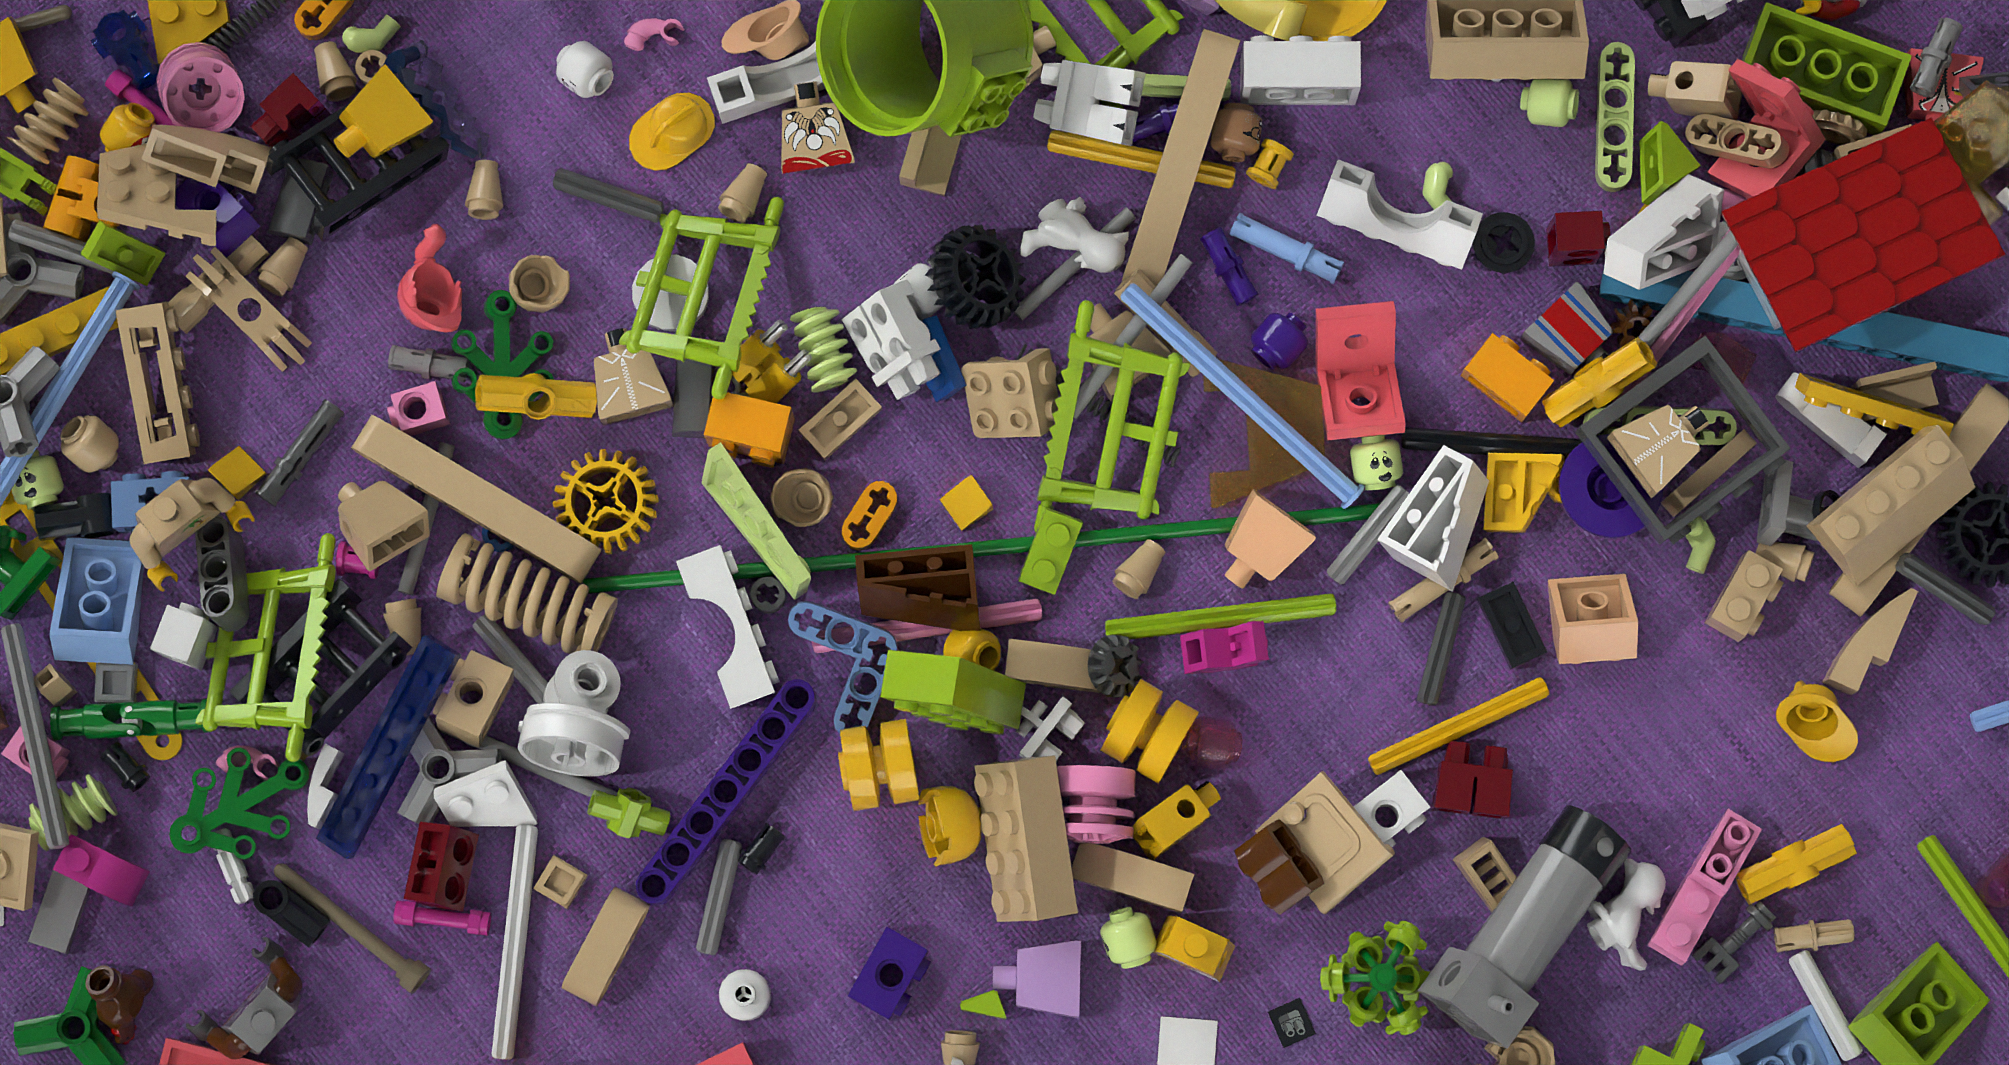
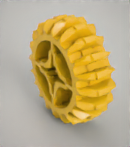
M601 449L599 452L600 461L597 462L594 461L591 453L587 452L584 454L585 460L588 463L586 466L581 467L577 460L571 462L573 469L576 471L574 476L565 471L561 473L560 476L565 482L569 483L568 486H555L554 491L561 496H565V499L553 501V507L558 510H566L556 517V521L559 524L571 522L566 528L574 533L579 532L578 535L586 540L590 539V542L598 548L599 544L603 543V548L607 555L612 554L613 542H617L621 551L624 552L628 549L624 541L625 538L630 536L634 543L638 544L641 542L639 535L635 532L638 527L644 532H650L651 526L643 521L644 517L657 518V512L652 508H648L647 505L658 503L659 497L655 494H646V492L653 490L656 484L654 480L641 482L649 471L643 466L633 472L637 464V460L633 456L628 458L623 465V453L617 450L613 455L612 461H608L606 449ZM599 473H617L615 478L611 477L602 486H595L585 482L590 477ZM628 479L634 484L637 491L635 512H632L621 503V495L625 490L623 486ZM578 491L591 501V508L587 514L588 519L584 525L578 520L575 512V499ZM592 493L604 498L614 493L615 496L611 497L619 510L614 507L604 506L602 510L598 511L597 508L601 507V505ZM609 518H618L627 522L622 527L613 531H594L597 526H601Z

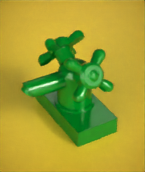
M3 525L0 526V582L5 587L0 592V617L12 620L62 560L51 551L39 546L25 563L10 551L12 539L26 542L27 535L23 532H18L10 526Z

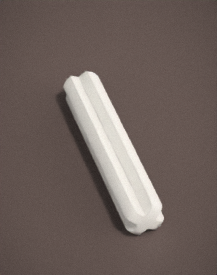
M1804 950L1793 955L1789 959V964L1840 1057L1844 1061L1857 1057L1862 1053V1047L1856 1036L1847 1027L1849 1023L1810 952Z

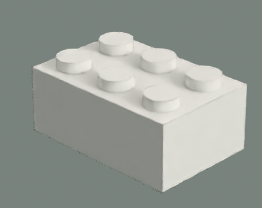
M1271 36L1251 37V41H1244L1240 58V103L1247 105L1356 104L1361 88V41H1351V37L1332 36L1328 38V41H1313V38L1310 36H1293L1289 38V41H1274V38Z

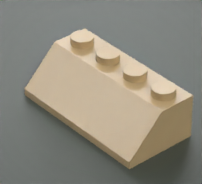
M1939 425L1927 426L1922 428L1806 526L1853 585L1858 586L1972 491L1975 485L1962 453Z

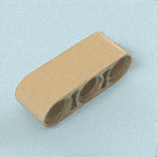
M614 887L572 963L561 988L594 1006H598L649 911L650 904Z

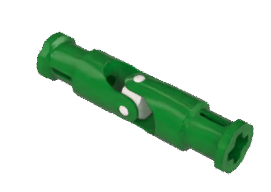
M203 698L201 702L178 703L174 699L86 704L84 708L61 709L60 706H54L50 712L51 735L54 741H59L63 737L86 736L87 739H103L140 735L179 734L180 730L202 729L206 733L209 731L204 729L203 724L197 725L195 722L200 711L205 709L207 698ZM122 717V723H113L114 721Z

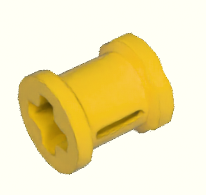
M1266 138L1261 143L1263 150L1253 167L1247 169L1246 174L1255 182L1265 187L1276 189L1279 184L1277 178L1286 161L1292 160L1294 153L1284 145Z

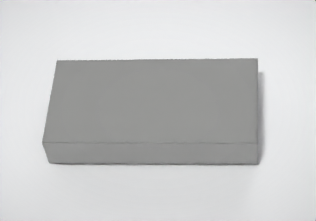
M53 870L28 942L68 954L90 888Z

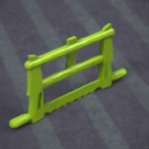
M1025 0L1029 12H1031V21L1039 23L1038 29L1046 25L1056 42V54L1064 56L1067 61L1091 64L1041 0ZM1085 0L1120 44L1093 65L1122 69L1131 61L1136 65L1139 58L1166 33L1174 35L1179 32L1180 25L1178 22L1183 20L1184 16L1176 10H1168L1161 0H1141L1155 19L1132 35L1105 0ZM1100 100L1104 106L1124 109L1120 103Z
M773 197L770 200L764 218L765 225L728 222V218L683 215L677 209L670 211L668 215L661 214L660 225L663 232L650 272L639 271L636 286L645 288L632 328L621 336L619 345H626L627 350L632 354L642 350L681 360L682 362H685L687 358L720 367L717 370L711 394L715 399H723L727 394L733 373L731 371L738 372L742 355L740 346L742 341L749 338L746 329L753 326L750 317L756 314L754 304L760 302L758 292L764 290L761 280L768 278L765 268L771 266L768 255L769 252L774 251L779 239L780 226L778 225L784 208L783 199L781 197ZM678 235L705 240L692 283L665 275ZM720 243L753 249L725 343L691 337ZM660 290L687 296L675 334L647 330Z
M1084 300L1079 305L1074 328L1076 333L1071 332L1069 336L1068 366L1061 370L1064 382L1058 385L1061 396L1055 399L1058 410L1052 413L1055 425L1049 427L1053 438L1046 441L1050 452L1043 456L1047 469L1046 474L1042 476L1037 493V501H1041V504L1038 505L1035 519V533L1045 508L1054 509L1052 506L1053 502L1090 505V510L1100 508L1136 512L1137 517L1140 519H1147L1151 512L1159 515V504L1154 497L1165 445L1175 447L1178 431L1169 430L1179 377L1187 373L1191 363L1183 362V357L1178 352H1173L1168 357L1133 348L1126 342H1124L1123 347L1087 337L1094 313V304L1089 300ZM1085 362L1119 368L1096 484L1061 478ZM1135 371L1164 376L1153 427L1125 421ZM1122 435L1150 442L1140 493L1111 488Z
M325 533L320 539L317 567L286 571L285 567L275 570L246 574L248 595L265 594L257 639L233 641L234 631L228 632L219 627L217 642H207L205 657L208 659L214 658L206 707L198 714L195 722L197 725L203 724L204 729L209 732L215 731L218 726L246 727L259 730L262 725L290 727L285 757L290 762H296L300 759L305 734L303 729H309L312 724L313 707L309 704V698L317 686L312 682L319 673L314 668L321 659L317 653L324 645L319 639L326 631L321 627L328 618L324 611L330 605L326 600V594L332 591L336 576V569L332 564L336 538L333 534ZM311 592L293 701L262 703L280 594ZM229 605L223 608L222 612L225 611ZM255 654L247 703L222 705L230 658Z

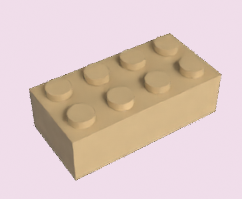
M1427 0L1425 38L1430 79H1585L1589 38L1583 0Z
M1055 755L975 765L976 776L974 786L980 800L982 814L980 817L981 830L985 835L987 849L986 867L991 876L993 890L991 903L996 913L997 922L1039 921L1078 913Z

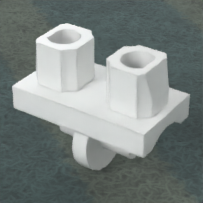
M1062 697L1044 721L1040 717L1048 706L1038 700L1031 711L1022 706L1021 718L1024 720L1019 725V730L1015 731L1025 738L1032 727L1037 730L1020 751V757L1030 758L1055 755L1056 761L1063 752L1047 740L1049 735L1056 728L1073 740L1085 724L1077 713L1070 709L1072 706L1070 701Z

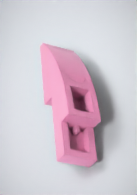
M1726 810L1662 915L1663 919L1648 943L1649 947L1680 966L1686 963L1721 898L1727 893L1762 831L1760 827L1732 810Z

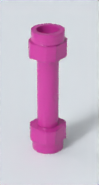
M121 69L115 70L108 77L105 87L119 99L126 98L130 103H137L146 107L154 115L156 125L176 126L172 123L167 113L136 88V82Z
M397 900L393 921L394 924L415 927L416 923L461 928L467 929L468 934L488 936L491 926V912L470 910L469 914L422 908L418 907V903Z

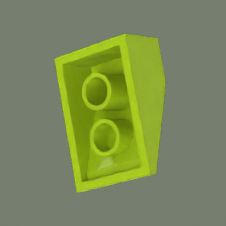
M1936 941L1875 996L1847 1027L1881 1065H1934L1988 1004L1990 999Z

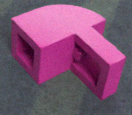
M1251 621L1230 628L1201 629L1180 635L1185 674L1238 670L1258 666L1259 662L1269 660L1268 640L1265 635L1264 621Z
M70 834L69 845L63 848L52 869L128 906H133L150 873L149 870L73 834Z

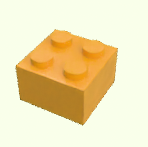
M727 392L723 399L712 398L704 437L711 448L721 442L732 459H736L737 454L752 457L751 462L754 464L773 468L775 462L785 463L795 418L790 406Z

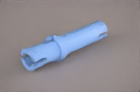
M1242 213L1238 214L1237 221L1234 222L1229 234L1295 265L1294 269L1302 272L1304 269L1329 281L1333 285L1344 265V261H1339L1314 249V244L1308 241L1306 244H1303L1244 216Z

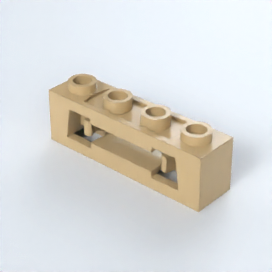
M168 301L115 310L144 464L190 457L196 454L195 447L200 446V437L196 423L190 424L188 409L193 408V399L189 385L183 386L181 370L186 369V361L182 347H176L174 332L179 331L176 310L174 308L169 309ZM154 327H157L161 348L156 352L167 412L173 413L176 435L173 434L172 417L154 420L153 424L152 415L157 414L146 352L140 353L139 345L140 348L158 345V338L155 337ZM136 328H138V331H139V336H140V341H139V343H138ZM154 426L157 428L158 441L156 440Z

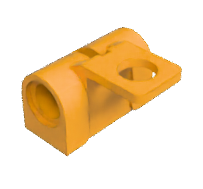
M67 156L43 228L87 242L92 221L98 223L100 220L113 227L120 225L98 219L96 207L99 164L80 157Z

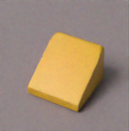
M240 446L222 457L208 469L237 500H240L267 474Z
M969 475L939 499L961 531L994 510L993 504L972 475Z

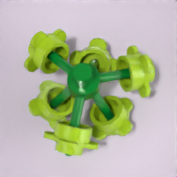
M1387 921L1383 926L1389 932L1385 942L1378 935L1367 937L1360 931L1353 932L1348 938L1350 944L1347 953L1342 955V962H1337L1336 955L1330 954L1328 966L1322 967L1320 973L1322 989L1329 990L1331 1002H1337V994H1344L1342 1002L1348 1007L1351 1014L1349 1020L1357 1027H1361L1364 1023L1371 1021L1381 1023L1387 1017L1390 1025L1385 1028V1031L1388 1035L1398 1031L1401 1035L1415 1032L1422 1025L1420 1019L1428 1013L1426 1006L1418 1008L1415 1003L1419 1000L1420 994L1417 990L1430 974V971H1425L1419 965L1418 958L1413 956L1416 949L1425 950L1427 947V943L1419 937L1420 930L1414 924L1407 921H1400L1398 924ZM1386 943L1392 950V953L1386 963H1381L1383 957L1382 950ZM1399 956H1406L1403 959V963L1394 968ZM1355 966L1359 971L1369 973L1351 974L1350 968ZM1351 982H1369L1371 987H1360L1355 992L1350 991ZM1386 991L1394 1005L1387 1014L1382 1009L1383 998L1379 992ZM1396 992L1403 994L1405 1001L1401 1002Z

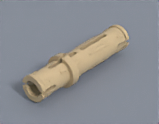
M1484 537L1479 543L1466 551L1455 586L1461 582L1466 584L1472 580L1470 577L1472 574L1499 558L1497 552L1492 550L1493 546L1487 538ZM1425 578L1394 600L1389 601L1388 604L1391 610L1394 609V614L1398 620L1403 623L1405 619L1449 591V589L1429 578Z

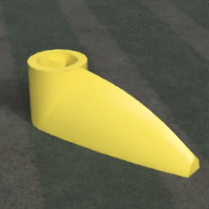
M1215 0L1224 10L1246 25L1285 41H1289L1290 37L1299 35L1308 7L1293 0Z

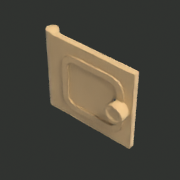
M1324 771L1320 772L1255 830L1258 833L1278 819L1291 830L1300 845L1301 851L1311 859L1323 878L1324 884L1308 895L1323 914L1331 911L1395 855L1393 848L1381 841ZM1306 810L1307 814L1306 818L1304 819V811Z

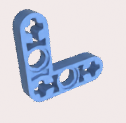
M798 602L790 610L788 618L789 627L793 633L799 637L855 657L834 714L836 730L840 734V730L846 729L845 721L840 716L842 713L849 714L853 707L854 701H846L848 694L858 701L871 702L869 708H865L862 704L860 705L858 719L862 720V724L853 725V727L866 726L867 728L881 694L885 667L880 672L873 666L860 665L862 658H865L868 662L871 660L873 648L868 646L870 640L877 642L879 636L886 638V646L890 650H897L895 637L886 629L815 602ZM806 609H811L813 611L812 618L823 622L824 614L831 616L832 618L826 625L825 637L816 635L820 631V627L809 624L806 630L799 627L800 621L795 618L796 613L803 614ZM840 622L850 624L854 630V637L845 644L837 643L831 635L833 626ZM886 652L880 654L877 665H886ZM860 673H870L876 678L877 685L871 693L862 694L855 689L854 679Z

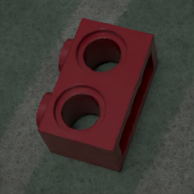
M1602 210L1554 214L1546 229L1549 267L1596 264L1601 254L1605 253V245H1607L1608 238L1610 237L1609 222H1603Z
M420 822L404 899L432 908L463 912L479 834L451 825Z

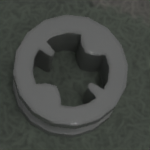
M763 577L753 584L750 598L756 609L769 614L779 611L784 606L786 592L781 582L777 579ZM763 586L770 590L775 587L779 590V594H775V598L778 600L774 604L770 605L767 601L762 603L758 601L757 596H762L759 590Z

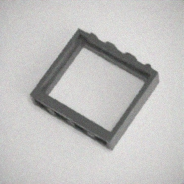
M1706 335L1581 425L1575 432L1659 545L1668 538L1672 544L1682 539L1692 531L1688 526L1690 522L1698 516L1704 522L1723 509L1719 502L1730 493L1735 498L1745 493L1755 485L1750 478L1761 470L1767 476L1786 462L1782 455L1791 449ZM1700 361L1766 448L1767 452L1664 526L1597 435Z

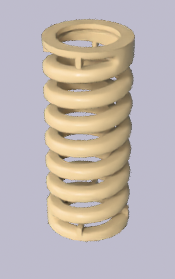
M467 533L462 534L453 547L442 571L436 592L438 598L454 605L460 604L465 600L466 608L470 612L478 613L484 609L485 616L491 621L500 620L504 616L505 626L512 630L519 628L523 624V632L530 638L536 637L542 632V639L545 644L553 646L561 641L562 650L568 654L581 650L599 651L612 623L618 604L617 598L603 592L599 593L592 608L585 609L584 615L587 617L575 634L578 618L589 592L587 585L580 584L577 587L568 609L556 625L560 606L569 587L570 579L566 576L559 577L549 601L537 617L543 592L551 576V571L548 568H541L530 593L518 609L523 586L532 568V563L524 559L520 562L508 590L498 602L503 580L513 560L512 553L504 551L501 554L489 582L479 594L482 578L493 555L494 547L490 543L483 544L470 574L464 581L461 574L465 564L470 565L471 563L470 552L471 550L476 552L481 542Z

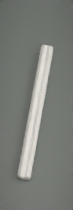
M518 825L516 827L492 1045V1057L495 1059L510 1060L514 1057L538 829L532 825Z

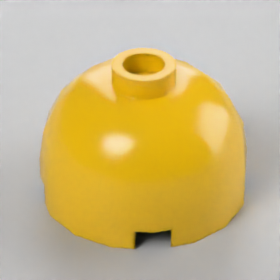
M937 786L922 790L918 805L926 804V815L918 816L921 838L928 857H937V860L934 862L935 866L952 864L969 857L975 852L981 840V807H977L976 802L967 792L954 786Z

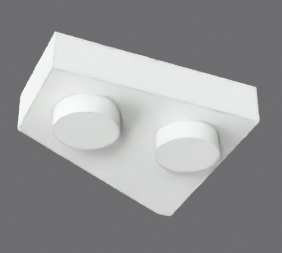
M506 760L433 789L434 799L451 826H534L538 824L537 814Z

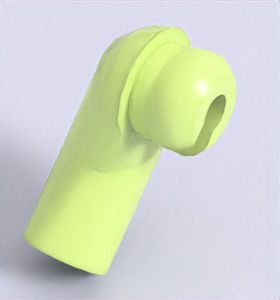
M386 14L374 29L357 28L355 26L348 27L343 32L342 40L349 50L356 53H364L368 50L380 51L401 26Z
M1446 162L1430 165L1425 173L1422 192L1424 198L1434 210L1446 200L1451 201L1446 195V188L1449 178L1453 176V170Z
M1698 516L1688 524L1692 531L1685 536L1692 547L1686 568L1704 574L1716 540L1708 523Z

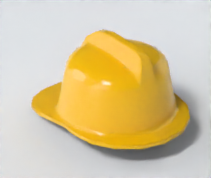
M692 93L673 94L651 108L633 125L629 135V149L634 159L644 168L654 171L668 170L679 164L711 138L715 127L714 113L710 105L700 96Z
M1800 680L1796 682L1794 690L1779 703L1776 709V721L1809 757L1823 762H1836L1844 760L1854 753L1858 744V732L1851 720L1841 710L1834 693L1827 687L1819 684H1806Z

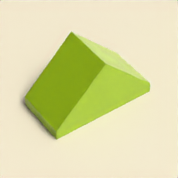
M1660 121L1639 141L1642 203L1650 205L1687 174L1691 175L1701 166L1668 123Z

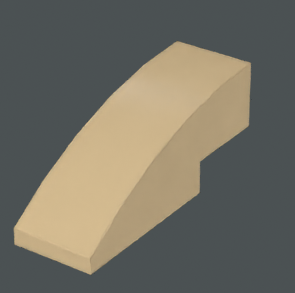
M153 125L141 160L216 187L218 181H222L256 194L267 165L271 147L244 138L205 129L174 125Z
M1910 588L1882 606L1865 620L1839 651L1822 683L1849 695L1858 692L1870 662L1882 666L1889 661L1918 591Z
M1009 639L1006 676L1024 683L1044 685V687L1100 693L1092 684L1088 673V657L1091 649ZM1113 659L1116 665L1111 673H1120L1119 666L1122 664L1123 659Z
M1091 843L1079 844L1072 865V875L1075 880L1178 913L1183 911L1194 877L1193 873Z

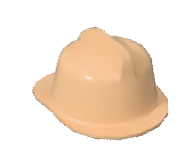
M786 0L776 6L742 17L725 32L722 38V48L731 54L756 50L769 60H779L806 46L809 43V36L799 18L801 4L797 0Z

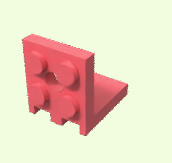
M1737 59L1728 71L1755 113V116L1749 123L1776 130L1789 145V153L1786 160L1775 168L1753 167L1754 165L1719 157L1707 171L1712 181L1749 199L1792 180L1826 139L1812 117L1814 111L1802 101L1799 96L1801 90L1792 80L1786 77L1778 79L1758 63H1754L1752 66ZM1739 133L1729 145V148L1739 147L1744 142L1745 133ZM1757 143L1756 146L1765 152L1767 149H1773L1775 145L1773 144L1771 148H1767Z
M1394 301L1316 309L1315 369L1327 440L1405 433V417L1395 368L1396 311ZM1361 334L1359 337L1350 338L1352 335ZM1362 397L1368 399L1370 403L1359 406L1351 401Z

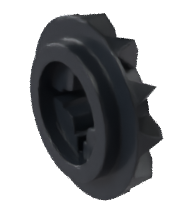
M1500 212L1492 214L1481 221L1472 245L1476 254V260L1480 261L1488 271H1495L1504 275L1509 272L1519 271L1527 264L1534 251L1535 239L1532 229L1524 219L1512 213ZM1511 230L1509 244L1514 247V250L1505 249L1498 257L1495 256L1497 243L1493 241V238L1501 239L1504 234L1506 235Z

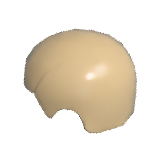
M529 255L520 259L510 272L509 291L514 301L523 309L544 313L562 303L570 291V275L568 270H564L558 265L554 257Z
M800 468L785 472L774 483L770 498L778 518H782L796 527H807L818 524L830 512L834 497L829 482L823 475L812 469Z

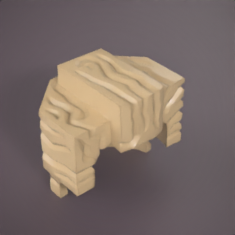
M1523 1026L1508 1049L1489 1042L1484 1047L1497 1060L1494 1065H1555L1553 1043L1532 1026Z

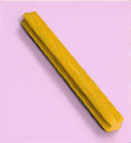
M1051 130L1047 144L1050 152L1151 173H1157L1163 152L1117 144L1059 130ZM1202 160L1195 182L1229 189L1234 184L1236 169L1233 166Z
M1538 677L1370 755L1368 761L1371 769L1376 775H1380L1546 698L1549 695V689L1545 681Z

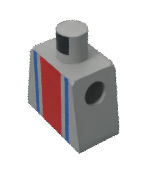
M1575 282L1524 331L1520 339L1560 369L1572 375L1583 363L1588 364L1598 357H1603L1604 359L1609 356L1601 346L1611 337L1613 330L1583 287L1578 282Z

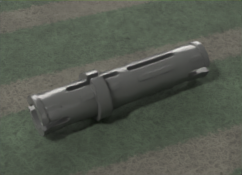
M324 399L321 406L301 430L283 457L278 456L273 463L276 466L255 493L276 507L278 501L295 479L299 481L303 476L301 470L345 413Z

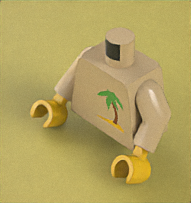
M202 478L197 481L180 479L135 514L137 525L130 534V545L144 567L148 569V578L162 592L165 591L161 586L164 578L171 576L175 582L178 581V575L165 561H162V558L215 516L225 512L230 524L237 532L243 531L238 522L239 520L250 518L252 522L255 521L254 516L244 501H235L231 494L211 478Z

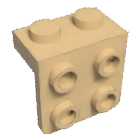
M1050 348L1035 349L1019 360L968 362L963 365L962 375L967 384L965 392L972 429L976 437H1041L1050 431L1049 427L1055 425L1052 413L1058 410L1055 399L1058 398L1055 381L1056 367L1051 359Z

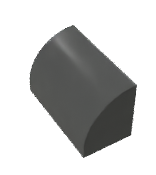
M298 158L327 196L334 174L331 168L324 163ZM287 170L267 233L286 239L293 237L304 244L312 246L315 236L313 225L317 208Z
M687 358L685 362L676 359L672 437L705 438L704 431L713 398L711 390L715 380V366Z

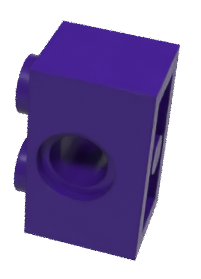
M187 178L176 189V206L179 210H216L217 229L215 247L227 258L261 227L250 215L255 208L240 193L233 197L230 192L235 188L228 183L218 181L216 187Z
M886 927L851 988L848 997L888 1020H891L893 1014L901 1017L912 997L906 993L913 979L918 982L922 980L931 964V961L926 959L929 951ZM887 965H897L903 971V979L897 986L888 987L881 981V971Z

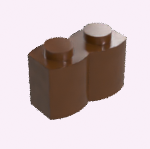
M1280 819L1267 825L1234 850L1241 871L1257 883L1264 904L1279 915L1291 909L1324 884L1323 878L1315 864L1301 851L1297 839Z

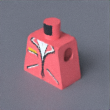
M1910 48L1907 54L1912 55L1904 76L1906 115L1910 119L1927 120L1932 117L1943 140L1947 141L1948 123L1961 124L1963 122V96L1959 92V77L1980 75L1984 57L1952 53L1951 57L1953 60L1950 67L1945 68L1938 82L1935 94L1931 98L1920 96L1910 89L1922 62L1920 55L1923 51L1922 49Z

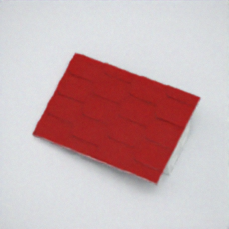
M1932 117L1721 211L1740 248L1739 264L1774 330L1782 327L1795 353L2005 256L1997 236L1990 227L1978 201L1970 190Z

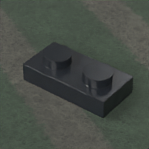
M1514 581L1477 598L1510 670L1547 653Z

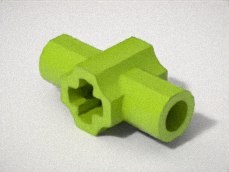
M630 787L625 789L619 788L617 795L594 790L587 810L588 815L607 820V828L618 836L629 839L631 837H639L641 830L663 836L670 820V811L651 806V797L646 796L640 790Z

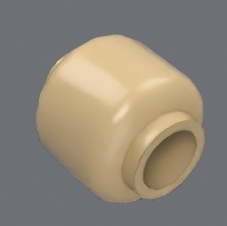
M94 415L76 416L61 431L60 447L62 453L82 471L92 473L100 469L105 470L116 461L119 438L116 432L100 418Z

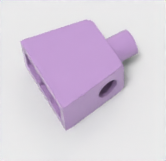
M1081 941L1017 949V966L993 965V989L1016 990L1017 1007L1079 1018Z

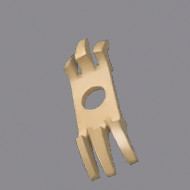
M216 247L210 252L229 272L230 276L227 279L200 255L196 254L193 260L218 288L213 291L191 271L186 277L248 335L282 372L287 366L267 345L271 340L299 365H302L305 360L280 331L285 328L307 348L312 342L269 303ZM246 298L255 299L261 307L259 317L253 321L243 320L237 311L239 303Z

